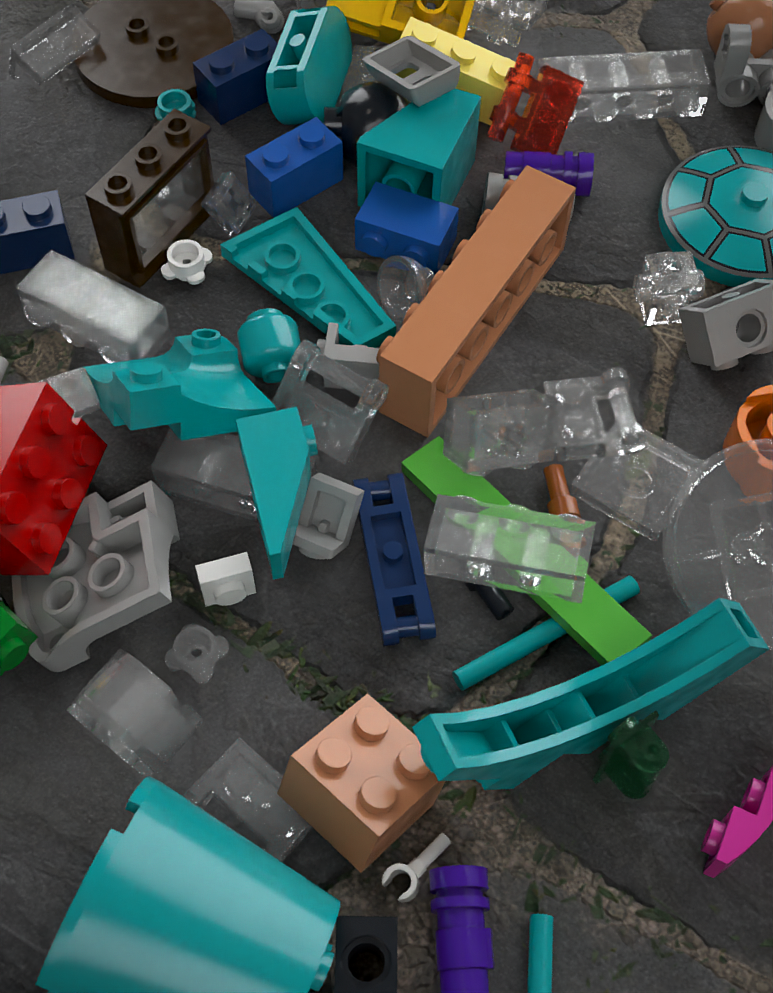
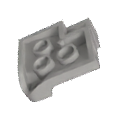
M152 480L108 503L96 492L83 498L50 574L11 575L15 614L38 636L29 646L28 653L35 661L52 672L65 671L89 659L90 643L172 602L169 581V552L171 544L179 541L180 537L173 501Z

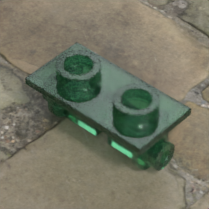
M656 710L640 722L632 716L610 733L607 739L611 744L598 756L602 763L593 779L596 784L608 776L622 794L628 798L641 799L649 793L656 778L669 761L667 746L652 730L660 715Z

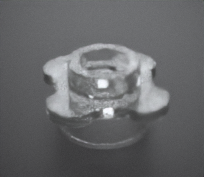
M188 624L176 636L173 649L169 650L165 655V662L170 670H182L192 675L196 683H207L214 677L213 668L219 658L228 654L229 645L223 636H214L210 630L198 624ZM199 649L202 651L201 656H192L194 650Z

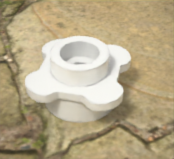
M189 239L176 241L168 248V263L162 265L161 272L163 277L168 280L178 278L191 285L200 284L205 279L204 269L206 265L213 260L212 253L209 249L202 248L196 241Z

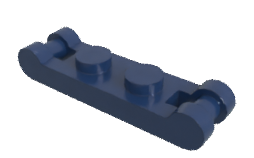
M402 473L388 474L386 476L387 480L369 482L368 478L352 480V486L365 491L358 517L383 647L399 644L400 638L418 636L420 641L436 638L433 610ZM389 499L391 503L380 506L373 505V502ZM413 604L415 615L396 617L394 606Z

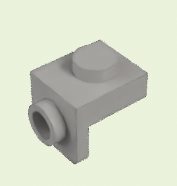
M322 473L312 476L292 545L299 547V551L310 558L332 559L349 545L365 491Z

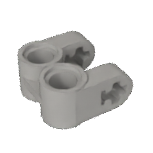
M726 24L714 60L713 69L717 97L725 106L740 107L753 101L756 96H758L761 104L764 105L768 93L773 89V49L766 52L760 58H754L750 53L752 30L749 24Z

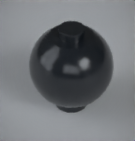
M364 82L347 90L342 95L341 102L337 107H324V125L343 142V158L357 167V142L359 138L410 103L406 98L380 82Z

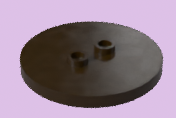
M101 0L92 6L77 23L72 35L71 50L80 78L97 95L124 106L156 108L160 94L170 89H180L187 92L191 100L197 98L193 62L234 43V34L228 16L213 0Z

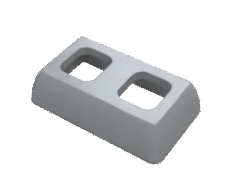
M405 36L363 58L367 70L374 79L418 107L455 89L459 81L460 62L413 36ZM407 68L416 70L415 73L403 79L396 75V73Z

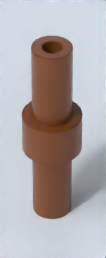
M552 464L543 470L551 500L547 504L550 522L553 527L558 529L563 552L571 560L576 561L585 556L577 525L581 516L576 498L570 496L563 466L561 464Z

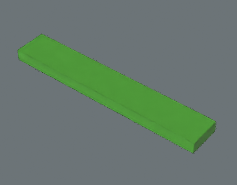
M440 436L401 462L402 473L601 666L651 640L652 634Z

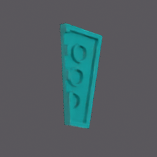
M298 207L220 244L222 257L326 335L329 322L339 323V344H359L377 348L388 336L394 337L396 335L395 323Z

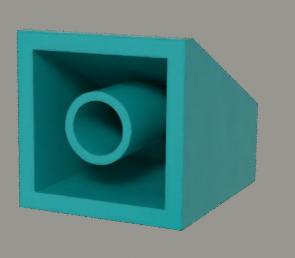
M455 88L420 107L410 103L363 134L357 142L358 206L362 207L375 182L452 206L475 161L481 96Z

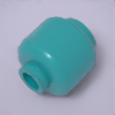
M266 308L251 313L237 332L244 370L254 377L262 378L264 382L278 383L288 379L291 372L297 369L303 361V350L297 323L280 310Z

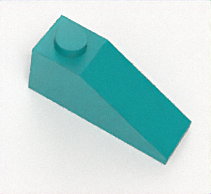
M297 407L236 419L240 449L273 580L284 577L311 478L310 456L318 455L313 427L311 424L302 426Z

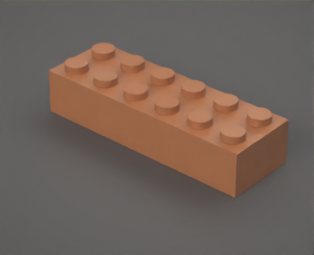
M528 165L515 181L512 179L507 181L501 191L499 202L493 210L486 209L483 212L473 236L469 240L463 239L454 252L452 263L445 272L439 270L435 274L429 285L428 293L420 304L415 302L410 306L398 333L394 337L388 336L381 344L376 357V361L379 363V378L376 390L379 391L380 413L427 438L564 250L576 187Z

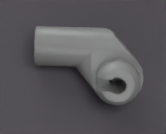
M235 0V17L255 20L259 27L263 28L268 34H276L283 28L284 16L273 1Z

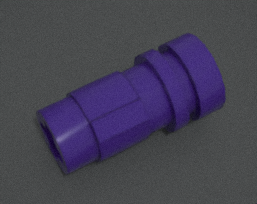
M506 151L503 178L508 179L509 175H516L518 177L528 165L576 187L575 196H590L594 171V153L578 152L577 156H573V151H564L563 155L536 151Z
M452 865L433 868L429 870L430 893L435 894L436 898L430 901L431 913L437 914L435 937L437 972H439L440 993H489L488 970L494 969L492 929L485 928L484 912L490 910L489 898L483 896V892L489 889L487 868L477 865Z

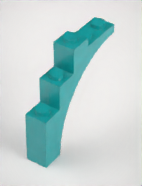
M718 598L683 622L647 643L566 682L494 706L455 713L429 714L412 726L421 744L420 752L426 766L436 775L438 781L476 780L482 785L484 790L513 789L563 754H589L640 719L664 720L768 651L769 647L739 602Z

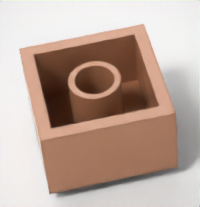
M367 693L291 755L277 794L362 873L433 806L446 781H438L436 775L424 763L420 752L421 744L417 736Z

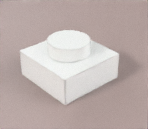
M247 552L195 565L206 607L214 604L222 606L233 605L242 601L247 595L256 593L252 567Z

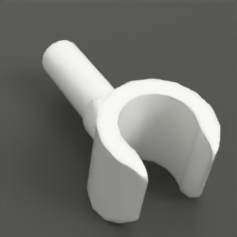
M440 833L408 865L401 863L391 865L383 874L382 885L386 887L398 874H407L411 878V886L398 898V901L404 903L414 899L419 892L420 884L418 879L427 871L426 868L451 844L450 839L445 834Z

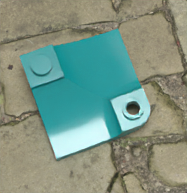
M197 329L192 332V335L175 337L171 349L161 356L83 367V385L113 426L127 425L130 431L168 425L180 441L237 432L236 419L276 411V406L241 370L237 348L228 339L222 337L220 332L214 329Z

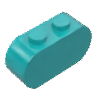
M324 6L290 11L266 72V90L271 110L277 120L284 125L304 124L315 117L324 123V107H335L352 61L350 29L344 14L338 7Z

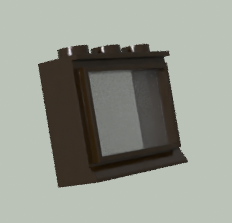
M174 108L85 194L103 264L107 271L140 289L168 260V248L176 241L189 239L217 210L213 205L208 212L201 205L206 197L212 204L219 198L212 191L214 178L207 134L211 131L210 126Z

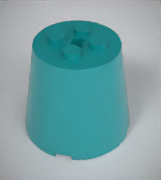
M147 776L133 792L125 808L134 813V817L124 834L112 828L110 829L66 913L35 984L48 990L47 993H308L310 988L319 992L334 958V953L331 952L333 945L328 942L339 913L341 901L162 782Z

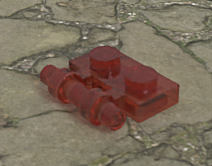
M519 52L514 67L508 68L504 78V82L507 85L499 105H494L489 117L493 122L487 137L503 143L507 130L510 129L516 132L510 149L516 152H550L556 155L585 82L549 65L541 66L537 79L530 75L535 58L529 54ZM524 92L530 95L523 115L520 116L515 110L521 94Z

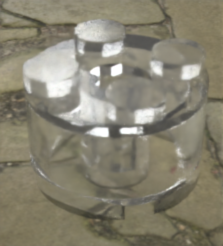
M121 648L113 654L74 697V702L67 708V711L144 778L147 776L152 777L155 773L159 774L204 723L201 716L188 703L182 706L177 702L179 699L172 693L173 690L128 652L125 653Z

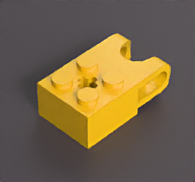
M327 0L325 6H336L342 11L350 32L391 44L400 39L410 16L464 39L475 0ZM429 2L435 4L436 8L431 10L427 9L426 6Z

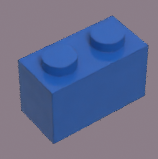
M315 117L245 155L249 194L273 218L293 209L343 180V142Z
M375 182L355 217V249L373 257H381L405 265L412 270L435 275L441 269L456 240L459 208Z

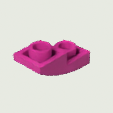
M773 765L760 780L754 777L750 780L743 795L740 808L734 806L721 822L716 819L711 821L701 846V851L709 855L703 874L715 878L728 869L758 840L773 821Z

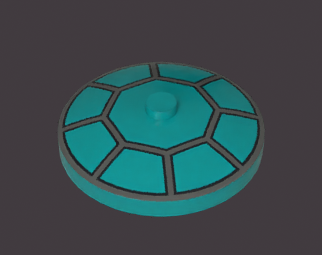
M743 145L714 147L688 157L669 175L665 182L658 207L660 230L672 252L698 274L731 287L739 286L757 278L773 280V151Z

